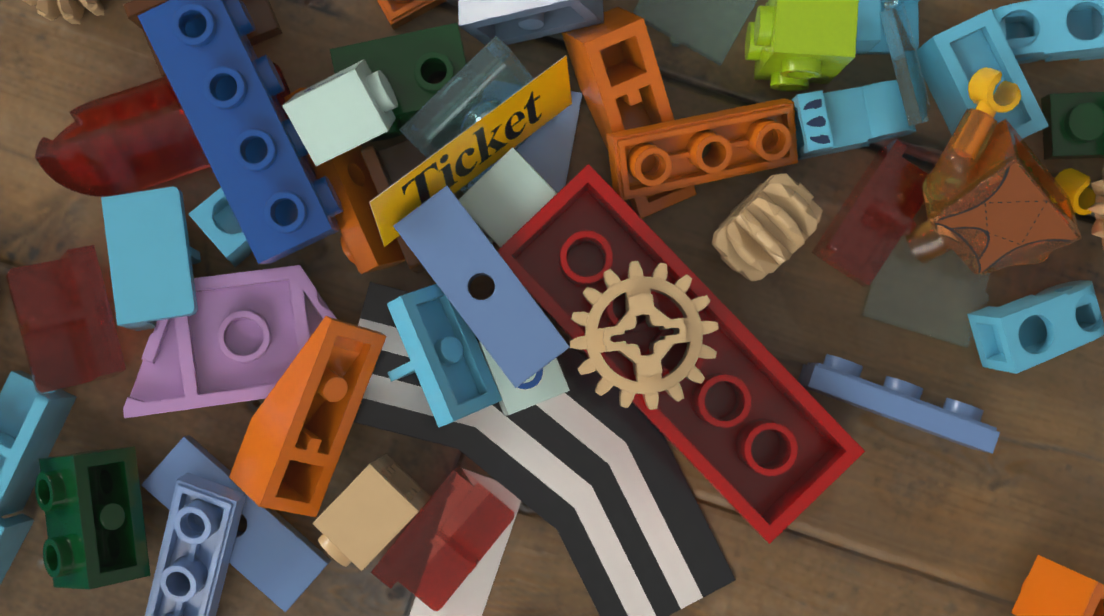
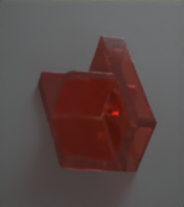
M895 139L877 152L812 251L814 255L863 287L870 286L900 238L912 234L917 226L913 218L936 185V183L927 185V182L936 179L902 157L908 146L898 139Z
M94 245L68 249L59 260L16 267L8 271L6 279L37 393H48L111 378L126 370Z
M459 466L450 473L371 573L390 589L399 582L433 611H439L515 517V512Z

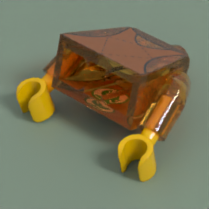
M985 67L979 69L971 77L968 93L969 98L973 103L977 104V107L966 110L947 146L922 185L928 220L905 232L906 240L912 253L922 264H926L953 250L974 274L986 275L1009 266L1038 265L1044 262L1053 250L1081 239L1075 213L1080 215L1092 213L1087 209L1095 203L1096 195L1092 189L1088 188L1091 182L1090 176L1073 168H1068L1059 172L1054 178L1007 119L999 123L994 119L996 112L1003 113L1013 110L1021 99V91L1018 85L1008 81L1001 82L993 95L994 89L1002 77V72L999 70Z

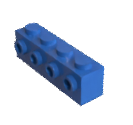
M169 0L138 15L143 29L258 264H271L340 231L341 229L335 215L343 212L341 202L327 176L316 179L305 157L309 153L289 118L287 119L276 97L277 94L285 91L282 80L269 56L266 54L258 58L247 37V34L255 31L256 28L243 1Z

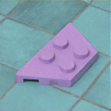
M300 265L194 278L198 311L195 315L156 322L154 331L150 334L141 358L143 361L130 397H127L123 407L124 418L265 399L324 317L337 318L324 302Z

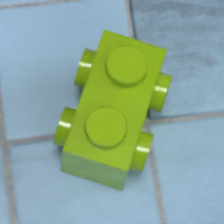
M768 0L765 6L759 5L755 22L748 23L745 40V59L755 61L754 79L770 80L771 89L790 92L807 90L809 83L829 84L855 58L859 0Z

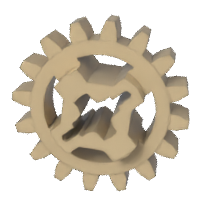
M632 261L629 264L628 279L623 281L611 269L605 271L603 277L607 290L603 294L590 287H587L582 293L592 305L590 312L572 313L571 320L585 327V336L569 341L570 348L586 349L589 356L577 370L580 375L597 371L602 376L595 388V392L600 396L607 393L613 386L620 388L619 405L625 408L630 406L635 393L643 394L644 402L650 410L657 409L659 401L658 392L664 390L675 401H681L684 399V395L679 383L680 381L687 378L690 381L701 384L705 379L701 371L695 366L698 358H716L717 351L702 344L704 334H710L719 329L718 322L701 321L698 313L710 303V299L706 295L691 300L685 294L692 281L689 275L683 276L674 284L666 281L668 271L667 264L660 262L653 271L652 276L645 277L643 276V270L639 261ZM651 291L660 293L673 301L682 312L684 318L670 319L654 307ZM625 293L626 312L614 327L598 329V324L605 308L612 300ZM637 316H645L648 327H659V330L673 329L674 331L673 335L662 336L660 340L651 342L649 346L650 354L641 355L637 344H627L626 341H611L612 336L623 335L625 331L635 328ZM687 342L685 353L679 364L662 377V358L673 344ZM618 351L631 361L636 381L626 379L614 372L607 365L601 353Z

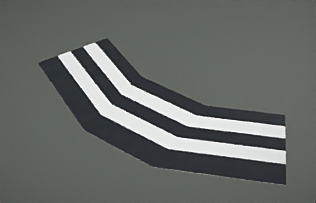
M374 282L369 283L358 326L381 332L387 337L354 419L355 423L460 450L557 529L600 616H669L736 580L664 435L633 403L628 408L619 405L620 389L613 386L602 396L597 394L595 388L602 376L597 371L580 375L577 368L587 358L578 350L568 348L557 357L570 391L508 416H504L498 402L447 425L438 427L416 373L392 382L387 373L410 362L387 306V303L410 292Z

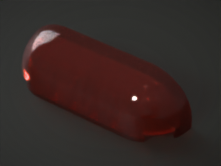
M273 62L285 88V91L277 94L276 97L288 119L289 117L282 105L285 104L284 97L290 94V90L282 70ZM167 76L97 98L70 111L75 122L59 133L53 141L43 137L35 153V158L42 169L55 182L71 191L96 197L132 193L211 167Z

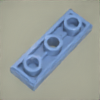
M445 186L393 226L515 388L570 348L448 186ZM479 276H488L495 283L493 294L485 300L473 298L470 292L472 281Z
M826 354L823 364H803L798 382L806 389L970 449L993 454L1000 432L996 431V427L980 422L984 412L982 409L950 398H946L943 408L920 400L923 388L890 376H886L883 386L860 378L863 366L837 356Z
M190 435L184 436L142 483V486L169 510L176 481L187 472L244 493L229 478L231 471ZM246 495L242 514L247 520V529L245 532L237 531L229 563L286 612L331 562V559L273 509L259 507Z
M188 472L177 479L145 616H216L246 498L245 493Z

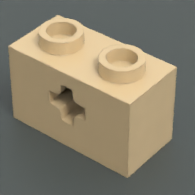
M385 454L370 463L312 524L323 533L318 538V541L335 561L345 567L352 562L362 571L423 508L431 496L389 455Z

